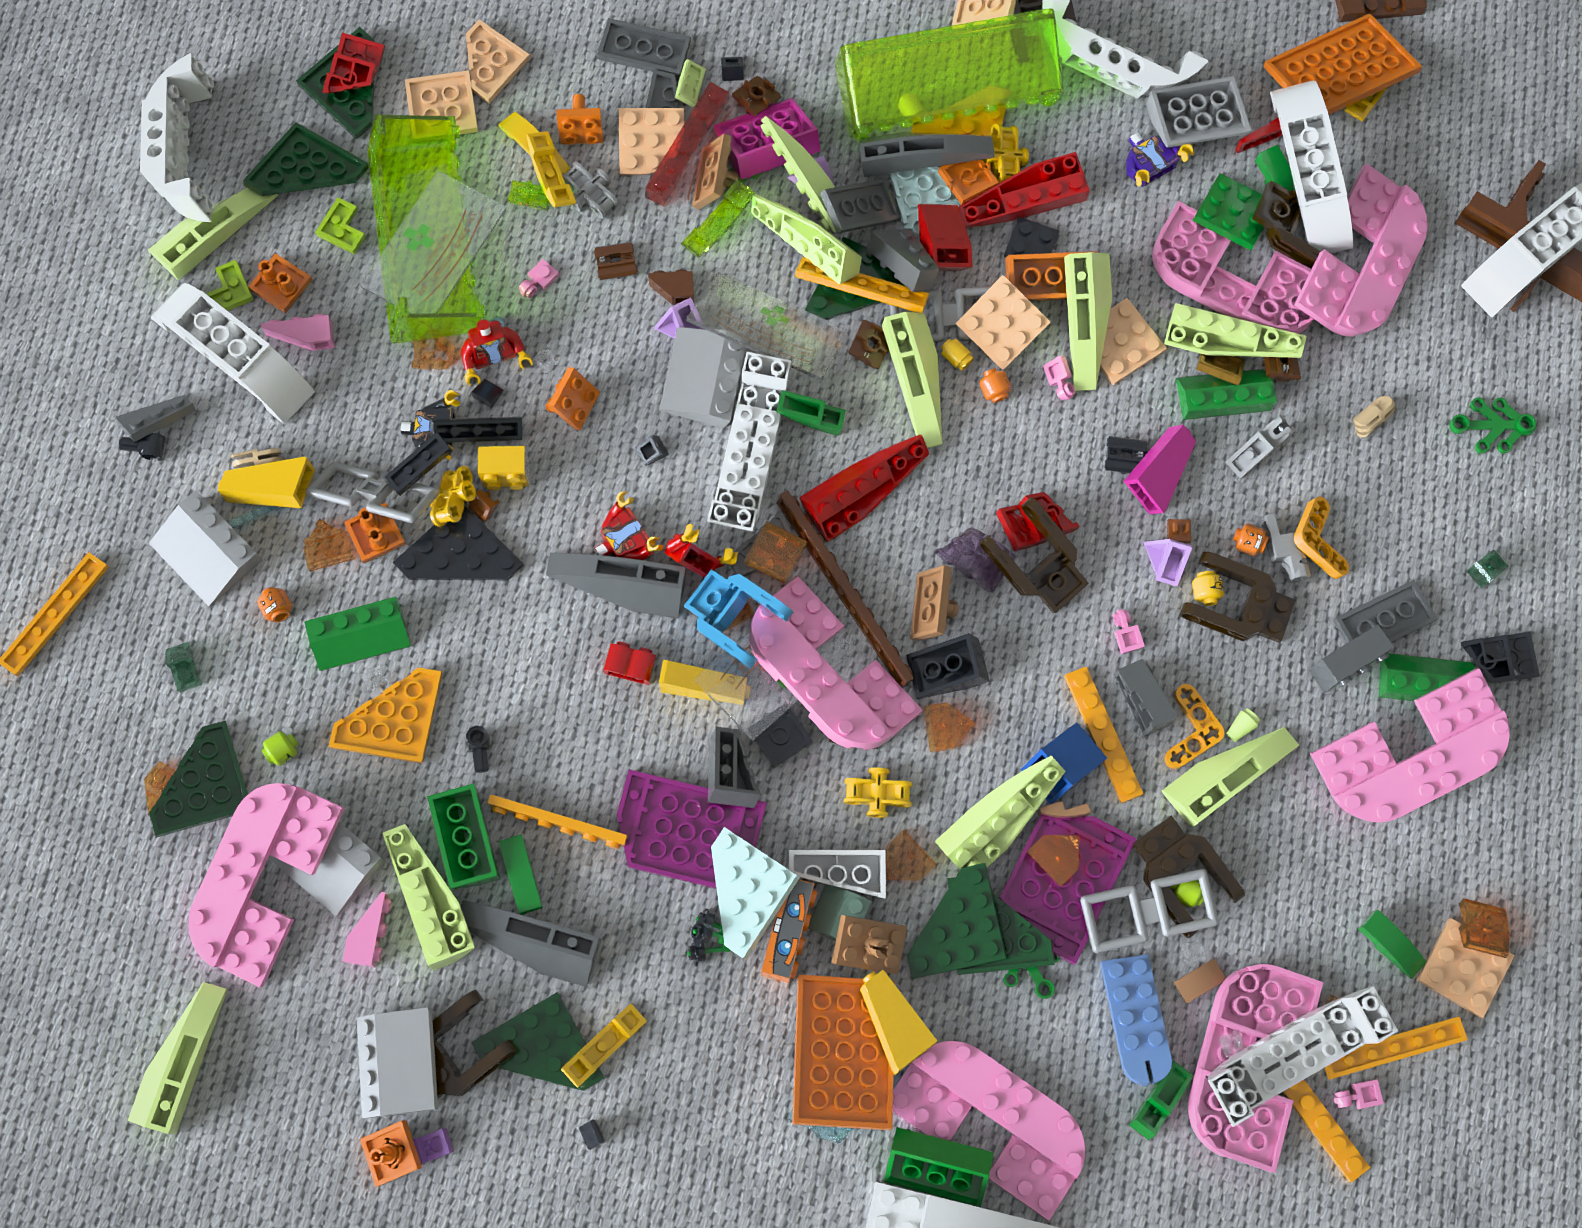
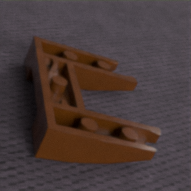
M1335 0L1340 22H1351L1369 13L1375 19L1422 15L1427 7L1425 0Z

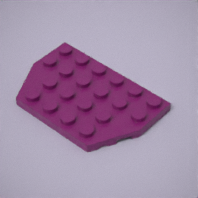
M629 769L617 812L620 832L628 836L624 846L628 868L717 889L711 850L712 845L725 827L756 848L767 802L758 800L755 808L709 803L708 788Z
M1040 815L999 898L1052 940L1054 955L1075 965L1089 938L1080 901L1081 897L1113 888L1133 847L1132 843L1135 842L1136 838L1094 816L1060 818ZM1106 901L1091 904L1095 922Z

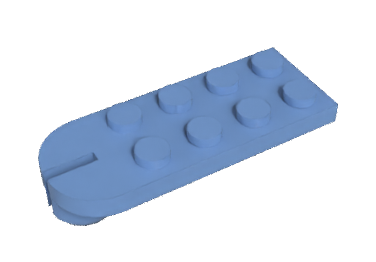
M1149 955L1101 961L1102 976L1122 1069L1125 1075L1134 1083L1143 1087H1147L1150 1083L1152 1086L1162 1081L1168 1075L1172 1065V1058ZM1145 1062L1150 1065V1070L1152 1074V1079L1150 1080V1082Z

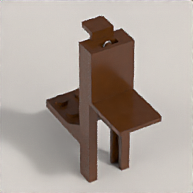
M1541 160L1536 162L1522 180L1506 207L1477 191L1470 203L1462 210L1455 224L1500 249L1516 233L1530 223L1527 220L1526 201L1530 199L1535 191V186L1544 177L1545 173L1542 170L1546 163ZM1573 248L1520 292L1510 310L1514 312L1531 293L1539 278L1582 302V252Z

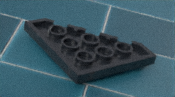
M465 505L461 519L458 522H446L441 527L433 525L393 562L408 580L507 581L524 566L523 562Z

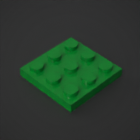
M1219 173L1193 221L1251 251L1264 228L1263 225L1252 219L1262 194Z

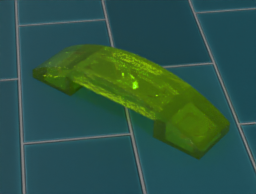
M737 180L724 194L723 201L698 229L695 227L681 245L697 258L702 256L734 224L753 198L755 192L740 180Z

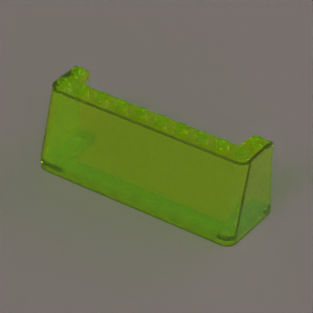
M1052 8L850 43L840 47L834 62L849 138L855 137L857 141L861 138H868V134L876 129H879V132L891 130L893 126L900 125V128H907L913 126V123L920 121L921 124H929L934 122V119L951 120L955 118V115L959 114L968 117L977 114L976 111L984 110L985 113L997 111L998 107L1005 106L1006 109L1016 108L1020 103H1027V105L1039 103L1043 104L1044 107L1052 106L1064 94L1056 18Z
M375 114L368 141L367 155L391 343H406L468 334L470 329L477 327V323L485 315L484 305H480L477 294L473 293L475 276L471 274L470 270L472 267V255L468 254L470 238L469 234L463 231L467 227L466 214L460 224L463 217L464 196L460 195L462 179L461 175L457 174L459 158L455 156L454 152L456 150V139L460 138V127L456 125L455 116ZM422 224L430 227L431 229L426 236L434 241L429 248L422 244L418 246L416 251L407 248L411 239L403 234L408 227L418 231ZM459 224H460V227H459V229H458V231H457L455 237L453 238L451 244H450L449 247L447 248L448 244L450 243L452 237L454 236V234H455V232H456V230H457V228H458V226H459ZM416 233L414 238L419 239H415V241H421V238H423L422 233ZM468 245V247H467L466 251L464 252L463 256L461 257V259L459 260V262L457 263V265L454 267V265L456 264V262L458 261V259H459L460 256L462 255L463 251L465 250L466 246ZM424 278V280L412 291V289Z

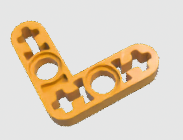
M1318 496L1307 503L1294 534V542L1303 553L1328 575L1338 579L1348 574L1349 564L1343 556L1320 537L1330 512V506L1325 498ZM1309 519L1313 521L1315 528L1311 525ZM1319 549L1322 550L1324 558L1321 556Z
M1189 684L1180 685L1174 693V698L1197 731L1165 753V764L1171 769L1183 767L1216 745L1224 737L1223 726L1196 689ZM1181 690L1184 692L1189 691L1191 693L1189 696L1190 701L1193 703L1196 700L1198 703L1188 709L1187 706H1189L1190 702L1187 698L1182 699L1180 697L1182 694ZM1194 709H1202L1205 713V718L1203 720L1194 718ZM1209 728L1218 731L1216 734L1217 739L1212 736L1205 741L1203 737L1210 732ZM1190 740L1198 741L1200 750L1197 752L1191 751L1188 747V742ZM1184 749L1186 754L1179 759L1180 763L1178 764L1176 761L1171 762V753L1173 752L1174 755H1177Z

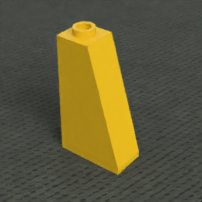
M299 457L226 470L218 483V492L227 503L302 508L307 495L306 489L310 486L315 469L307 457Z
M663 660L659 679L661 693L742 706L744 705V699L749 700L751 686H747V678H745L739 687L735 689L743 677L737 678L736 676L725 674L721 680L724 673L669 660Z
M882 970L876 974L873 971L863 979L865 983L860 988V991L891 1070L896 1075L930 1049L937 1040L886 972Z

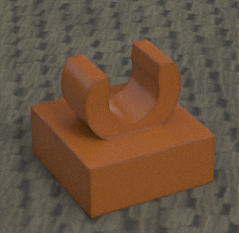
M480 489L476 492V497L470 502L468 508L482 521L486 522L492 517L494 510L499 504V500L493 501L489 498L491 495L489 491L484 493Z
M1168 519L1167 539L1191 543V520Z

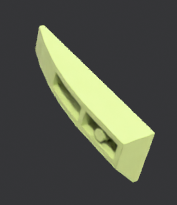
M765 116L761 120L763 122L761 125L763 132L767 137H772L775 142L772 146L778 156L783 155L786 160L784 166L790 176L794 174L798 182L795 184L802 195L806 193L810 201L807 204L813 213L817 212L820 216V226L832 234L835 233L836 230L820 195L823 190L834 188L835 186L805 148L784 129Z
M245 188L214 204L213 211L211 212V222L188 218L179 223L148 251L179 281L273 201L278 194L261 196Z
M757 194L753 196L751 213L838 284H842L859 274L862 257L831 232L788 207Z
M1095 252L1068 254L1064 257L1073 386L1075 391L1096 390L1112 303L1109 253Z
M1175 303L1164 344L1205 355L1301 358L1307 336Z
M903 312L884 318L882 328L916 436L919 434L923 435L927 448L942 445L938 354L924 313Z
M1283 727L1197 763L1164 788L1162 793L1189 827L1192 828L1297 748L1299 744L1287 729Z
M1052 756L1034 764L986 795L935 842L959 869L981 863H986V866L989 867L1009 848L1065 773V770Z
M405 824L383 832V837L428 966L435 971L457 962L475 949L459 902Z
M205 982L202 983L147 1068L128 1121L163 1133L177 1134L228 989Z

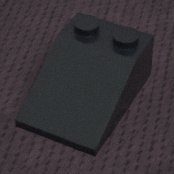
M970 633L906 655L908 666L913 674L914 679L912 682L917 699L965 690L990 682L979 638Z

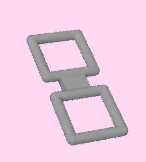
M991 286L957 288L955 290L956 303L942 304V293L938 289L923 291L929 293L928 299H933L936 333H931L933 342L944 341V327L957 326L955 323L965 314L964 297L983 296ZM890 305V316L899 314V307ZM957 326L958 338L960 340H972Z
M332 462L306 489L308 496L349 507L354 506L360 499L370 501L366 506L368 512L408 523H414L437 498L440 492L437 488L415 483L408 490L425 494L426 496L411 513L381 506L380 504L394 490L389 482L378 480L379 474L377 472L339 462ZM336 471L365 479L349 497L320 489Z
M1198 869L1152 880L1153 897L1147 899H1139L1137 888L1134 885L1082 896L1080 901L1093 952L1100 953L1147 942L1149 936L1146 924L1160 921L1162 933L1166 937L1218 925L1219 919L1207 871L1205 869ZM1199 879L1208 918L1171 926L1162 888ZM1129 896L1138 934L1100 942L1091 904Z

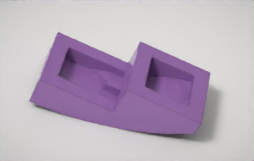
M447 1128L413 1139L421 1164L454 1152Z

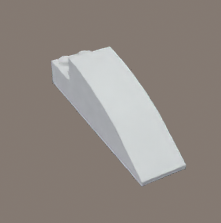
M878 1182L875 1183L866 1228H1059Z

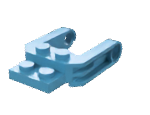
M711 569L684 607L699 617L697 619V630L752 669L758 659L724 635L723 631L730 626L747 603L748 598L754 599L786 622L794 612L741 574L729 576L728 579H725Z

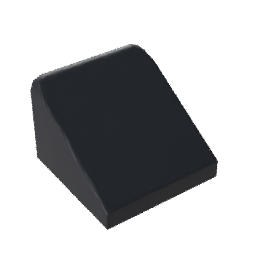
M722 57V81L744 80L742 57Z
M484 379L471 393L473 398L492 408L504 389Z
M651 435L635 447L645 466L669 455L660 437Z
M592 1119L579 1127L588 1150L604 1143V1137L596 1120Z

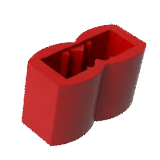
M625 642L611 643L603 672L610 676L649 685L656 655L652 654L653 651L647 648L632 649Z

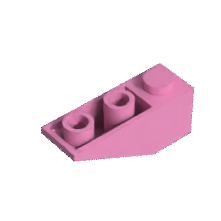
M316 314L308 318L293 317L285 321L270 320L267 323L261 324L267 336L312 351L335 348L333 323L329 315Z
M380 893L347 936L343 962L375 967L376 962H380L382 957V948L379 947L380 940L385 937L387 931V923H384L385 913L389 914L391 909V899H388L389 895L387 893Z

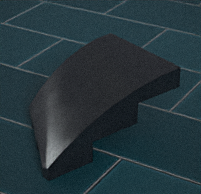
M1531 631L1461 642L1463 649L1492 684L1540 677ZM1514 669H1515L1520 675L1515 676Z

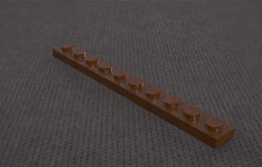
M788 490L780 494L776 504L890 675L902 688L907 687L914 679L910 667L903 663L898 649L891 645L885 630L875 621L872 610L862 602L861 594L852 587L847 573L840 569L835 555L828 551L824 545L823 537L816 533L810 518L800 509L796 497L792 496Z

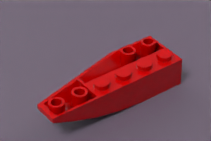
M1073 152L1034 163L958 207L966 228L1009 222L1017 220L1018 217L1025 218L1087 201L1090 189L1077 153Z
M919 434L874 453L840 471L799 497L806 515H808L826 542H829L865 519L929 455L923 435Z

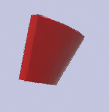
M342 32L337 53H334L330 73L327 72L323 93L327 94L371 86L380 66L385 45Z
M1045 492L1026 495L1018 505L999 508L996 512L1014 552L1047 542L1046 538L1021 508V505L1029 498L1035 499L1065 535L1080 527L1077 522L1073 523L1063 514L1064 510L1055 504ZM1019 510L1021 516L1016 514L1014 511Z

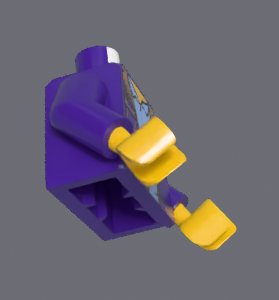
M1136 133L1128 140L1133 148L1130 150L1126 160V175L1136 181L1137 186L1144 187L1174 170L1179 158L1186 162L1188 155H1194L1193 147L1190 144H1185L1183 146L1167 148L1164 142L1157 136H1152L1144 141L1141 135Z

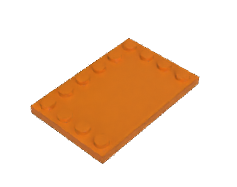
M1369 13L1266 60L1264 68L1282 88L1312 80L1316 81L1328 115L1420 73L1422 65Z
M801 974L797 977L792 1124L876 1130L893 1129V1072L860 991V988L865 983L863 979Z

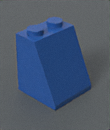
M1076 722L1044 746L1021 770L1024 771L1050 756L1065 770V773L1045 798L1049 804H1053L1100 766L1107 757L1087 735L1086 731Z

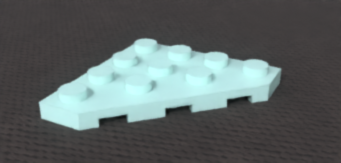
M937 166L889 173L903 228H910L919 241L918 204L961 205L938 174L939 167Z
M724 827L711 847L724 945L747 960L800 877Z

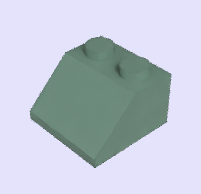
M826 884L810 919L808 929L836 941L841 915L864 918L871 901L851 891Z

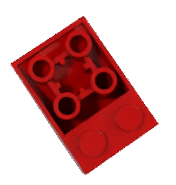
M918 204L920 243L939 267V271H962L972 268V245L958 205Z

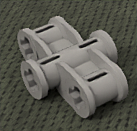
M575 161L572 164L573 167L565 174L561 173L565 184L570 185L576 200V204L571 206L580 212L582 206L586 204L595 214L603 219L607 211L613 206L619 205L617 198L604 187L606 185L609 186L611 180L600 168L592 176L580 163Z

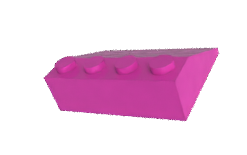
M793 98L773 104L757 116L749 113L714 125V130L718 137L722 134L731 136V153L728 159L741 180L764 171H770L786 163L783 155L778 156L772 146L775 142L772 137H767L761 128L763 124L761 120L765 116L790 134L810 155L821 151L818 129Z

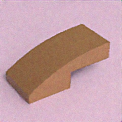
M1062 801L1037 810L1038 816L1045 815L1060 818L1084 817L1091 812L1088 803L1065 810Z
M1213 958L1173 983L1187 1004L1222 983L1226 977Z

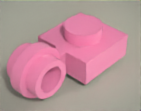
M542 259L528 273V277L532 280L528 281L526 279L520 284V294L523 297L531 298L537 292V285L545 290L559 276V272Z
M1059 356L1043 365L1050 386H1059L1056 390L1058 397L1061 400L1073 398L1075 388L1070 382L1066 383L1065 381L1072 377L1066 357Z
M1123 609L1117 610L1113 614L1114 623L1117 627L1121 626L1122 629L1115 631L1114 634L1121 654L1144 648L1145 645L1138 625L1128 626L1131 623L1129 612L1127 610L1123 611Z
M1378 1079L1351 1084L1354 1094L1350 1095L1349 1090L1336 1092V1098H1333L1338 1108L1352 1106V1100L1356 1101L1357 1109L1384 1104Z

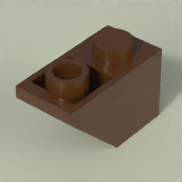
M680 269L675 272L658 270L648 273L649 286L670 304L676 305L689 298H692L694 303L693 271Z

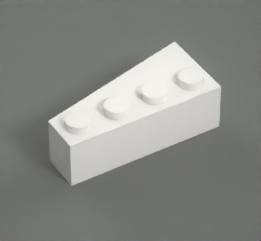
M788 850V870L800 878L886 899L885 850Z

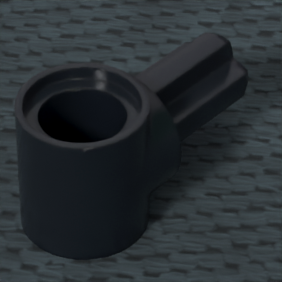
M151 433L135 442L129 437H121L119 449L139 452L140 456L147 460L156 458L157 461H161L166 437L161 434Z
M472 726L466 733L469 752H473L475 772L484 773L489 770L487 750L490 749V737L482 726ZM478 733L484 735L482 742H472L474 735Z

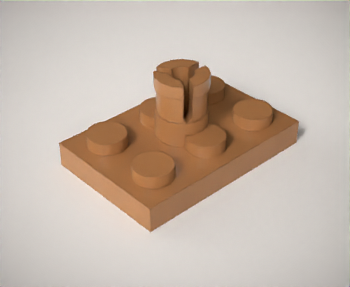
M722 134L702 148L692 203L693 208L702 209L721 197L725 187L730 190L734 189L736 184L732 183L733 180L738 182V174L729 171L727 166L728 156L731 153V136L727 134Z
M942 565L917 573L910 634L911 640L921 641L945 634L947 627L946 618L951 619L957 615L958 603L948 598L952 567Z
M841 915L831 963L873 971L884 970L886 973L898 974L907 926Z

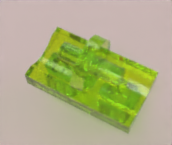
M512 180L510 193L507 198L508 203L540 210L547 209L549 200L540 185H535L532 181L525 183Z

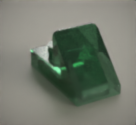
M1492 550L1466 572L1480 588H1483L1509 566L1495 550Z
M189 642L165 649V663L171 669L179 693L202 685Z

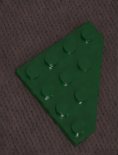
M358 27L350 34L375 42L361 27ZM338 44L298 78L296 82L303 91L357 140L372 127L374 80L371 86L327 94L323 93L327 72L330 73L334 53H337Z
M295 122L244 178L243 184L261 196L357 183L369 169V166L364 160Z
M843 236L841 241L862 257L859 273L905 286L894 277L895 272L888 267L884 269L880 266L881 261L874 255L869 257L866 254V246ZM818 284L805 308V312L822 320H829L835 316L844 313L848 314L883 302Z
M226 721L203 726L200 729L196 739L182 758L173 776L169 779L156 804L153 805L149 812V817L155 838L232 817L238 805L248 795Z
M986 863L964 867L958 872L907 954L912 979L1007 959Z
M955 877L947 878L948 888L952 884ZM993 893L1007 959L959 969L957 973L958 975L1055 965L1052 940Z
M558 992L471 1042L481 1060L501 1043L511 1039L518 1051L499 1067L503 1070L585 1091L605 1079L598 1067L577 1088L561 1070L586 1043Z

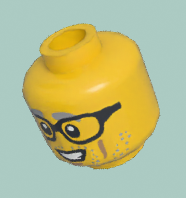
M1214 571L1200 572L1192 581L1194 598L1197 602L1204 603V606L1216 605L1218 600L1223 598L1224 587L1220 575L1215 574Z

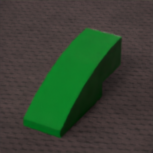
M1278 144L1260 152L1255 163L1265 177V185L1272 180L1289 191L1295 190L1291 168Z
M782 390L777 413L807 427L839 436L842 431L846 410L825 405L826 401Z
M522 834L499 841L518 913L523 915L542 909L543 906Z
M1378 909L1371 912L1358 928L1363 935L1375 944L1374 947L1410 979L1427 962L1412 942Z
M1173 1061L1168 1075L1162 1081L1156 1083L1129 1126L1147 1140L1153 1138L1167 1116L1172 1113L1194 1075Z

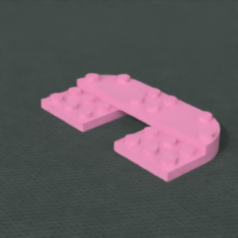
M1369 164L1362 166L1347 196L1352 229L1374 243L1360 274L1326 250H1323L1319 253L1294 306L1329 330L1348 337L1365 334L1382 325L1389 317L1424 244L1428 229L1426 212L1418 194L1407 185L1403 187L1398 186Z
M1178 201L1161 229L1152 251L1154 267L1166 285L1225 316L1297 334L1302 333L1310 326L1313 318L1294 306L1312 269L1275 251L1256 286L1217 266L1231 240L1194 222L1193 219L1197 210ZM1262 295H1265L1267 300L1264 301ZM1254 301L1256 303L1262 304L1260 307H1257L1252 305V302Z
M796 577L773 595V597L784 603L794 612L787 622L761 604L757 608L750 624L749 638L754 656L776 682L780 679L810 712L808 717L833 742L849 749L850 747L863 748V750L874 749L885 744L922 713L921 707L877 660H874L846 683L816 651L844 628V625L799 577Z
M1479 668L1414 700L1436 744L1396 764L1382 734L1373 721L1311 752L1310 755L1338 806L1348 814L1362 820L1387 822L1395 820L1492 770L1506 752L1510 728L1505 711L1500 709Z
M281 783L261 786L249 793L241 801L234 812L189 914L190 938L195 950L205 962L213 967H220L258 987H264L294 919L251 899L250 896L269 855L306 873L315 875L345 810L344 807L302 787Z
M1258 964L1234 971L1220 985L1214 999L1188 1099V1114L1191 1126L1198 1139L1215 1154L1276 1173L1294 1100L1276 1095L1252 1109L1255 1115L1233 1127L1215 1095L1208 1077L1229 1057L1255 1043L1257 1037L1262 1039L1304 1014L1317 1009L1323 982L1278 966Z
M945 1041L934 1044L910 1063L893 1089V1112L924 1134L949 1141L972 1106L1013 1134L990 1169L989 1180L1049 1221L1074 1180L1078 1178L1083 1167L1085 1144L1077 1122L1059 1104L976 1047L958 1041Z

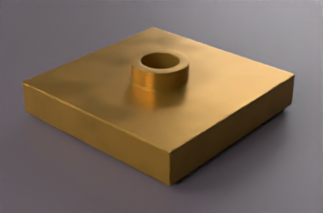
M1200 353L1196 370L1239 385L1246 360L1237 356H1217Z

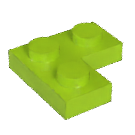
M337 197L315 231L316 236L355 255L366 238L363 232L349 226L358 211L357 206Z
M236 260L215 268L223 287L206 293L210 298L227 311L254 301Z

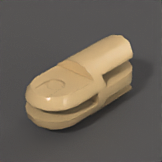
M1381 396L1354 417L1356 434L1360 438H1364L1389 418L1395 411L1394 400L1388 396Z
M277 448L263 451L254 449L231 454L232 459H240L233 462L234 468L283 460V457H274L282 454L281 450Z

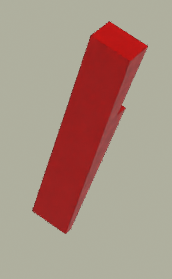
M1279 117L1240 139L1236 147L1237 153L1282 137Z

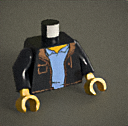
M449 390L444 398L423 407L422 410H417L414 422L402 421L401 434L413 435L412 441L415 447L419 448L429 439L430 419H455L456 414L451 406H460V401L455 400V397L460 394ZM447 443L450 446V448L454 450V448L452 447V443ZM451 453L445 457L446 460H451Z

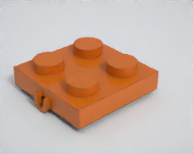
M982 159L943 165L938 169V174L961 205L999 184L996 177L990 171V164L988 162L984 163Z

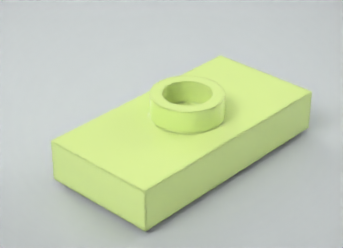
M687 59L682 68L675 98L694 107L698 101L706 69Z

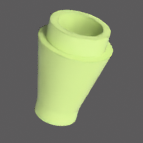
M1246 708L1244 711L1239 712L1226 735L1236 743L1240 738L1257 728L1260 719L1250 709Z

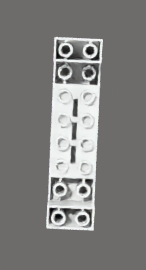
M1070 0L1042 1L1043 24L1052 46L1062 57L1061 63L1137 99L1141 95H1150L1151 90L1182 85L1208 62L1201 53L1189 51L1177 61L1174 69L1164 65L1160 66L1154 63V60L1150 57H1141L1135 54V51L1129 47L1118 46L1114 40L1107 37L1102 38L1096 35V32L1092 29H1083L1077 26L1075 21L1063 19L1062 17Z
M192 53L167 68L154 83L147 98L142 100L140 172L180 214L193 220L211 222L213 204L188 175L187 164L189 163L187 151L189 146L188 129L190 127L188 120L189 103L212 98L214 82L212 77L204 71L201 62L197 61Z
M1312 80L1271 91L1274 112L1278 113L1306 232L1305 242L1320 251L1326 250L1330 254L1353 249V233L1347 192L1328 111L1316 81Z
M1582 183L1573 187L1516 233L1461 285L1491 317L1506 307L1521 290L1582 242Z
M182 284L151 316L166 331L173 330L262 401L267 411L284 425L315 393L308 382L269 343L203 291L189 284Z
M746 352L740 393L715 500L711 502L707 522L754 531L761 510L782 415L777 413L781 391H787L791 360Z
M1372 986L1310 1011L1232 1055L1209 1075L1208 1081L1231 1125L1234 1127L1255 1115L1252 1109L1362 1045L1383 1041L1397 1033L1398 1029L1376 989Z

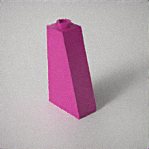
M1184 424L1169 427L1124 480V483L1149 514L1164 513L1196 443L1190 430Z

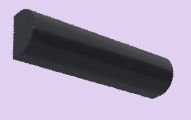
M522 417L430 419L429 438L438 432L446 443L522 440Z

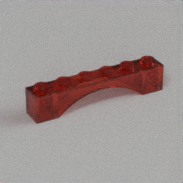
M710 81L647 184L646 198L663 207L665 206L698 145L726 106L729 96L728 91Z

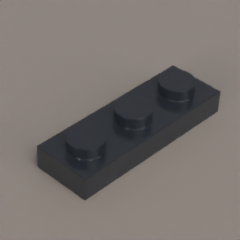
M436 432L385 476V479L396 493L401 496L453 450L442 436Z

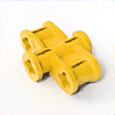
M994 124L992 126L990 137L993 140L995 157L982 159L984 163L988 162L990 164L992 162V173L999 183L1019 173L1020 167H1025L1029 160L1028 149L1023 147L1018 149L1019 132L1018 128L1014 125L1002 127L1000 124Z
M463 465L455 471L447 470L442 474L439 485L440 493L430 504L432 508L430 516L434 525L441 527L446 522H458L462 516L464 501L469 502L475 499L476 490L472 484L473 475L469 467Z
M869 768L870 779H844L847 787L846 798L843 803L849 805H869L868 817H888L886 806L912 807L910 788L913 787V783L910 781L887 780V775L890 774V770L887 768Z

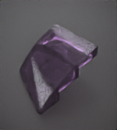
M968 528L962 532L961 536L952 539L951 543L936 550L935 553L945 563L955 566L968 579H974L988 592L994 593L1004 576L979 545V542L987 535L975 528ZM991 538L1001 548V550H1005L1008 553V555L1012 559H1014L1015 554H1013L1004 545H1002L995 539Z

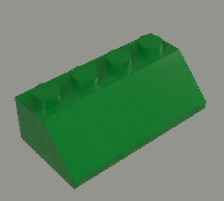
M1264 369L1243 371L1239 385L1212 375L1176 378L1183 420L1271 411L1277 403L1273 381L1269 376H1266Z
M397 597L304 621L309 643L319 671L411 647L401 604Z
M1388 653L1390 657L1380 663L1379 698L1414 701L1474 670L1473 662Z
M475 784L427 796L450 889L479 886L500 880L478 788Z
M896 1127L884 1182L981 1208L994 1152Z

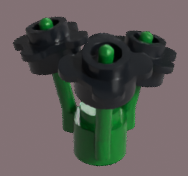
M706 908L704 913L700 912L698 917H696V924L693 925L691 930L693 943H691V946H688L687 955L690 961H694L695 966H698V962L705 961L706 954L730 952V949L724 945L722 924L714 922L715 914L709 913V910ZM712 927H715V928H718V929H721V930H719V932H715V931H713V928H712ZM712 937H717L718 944H721V946L705 948L704 943H708Z

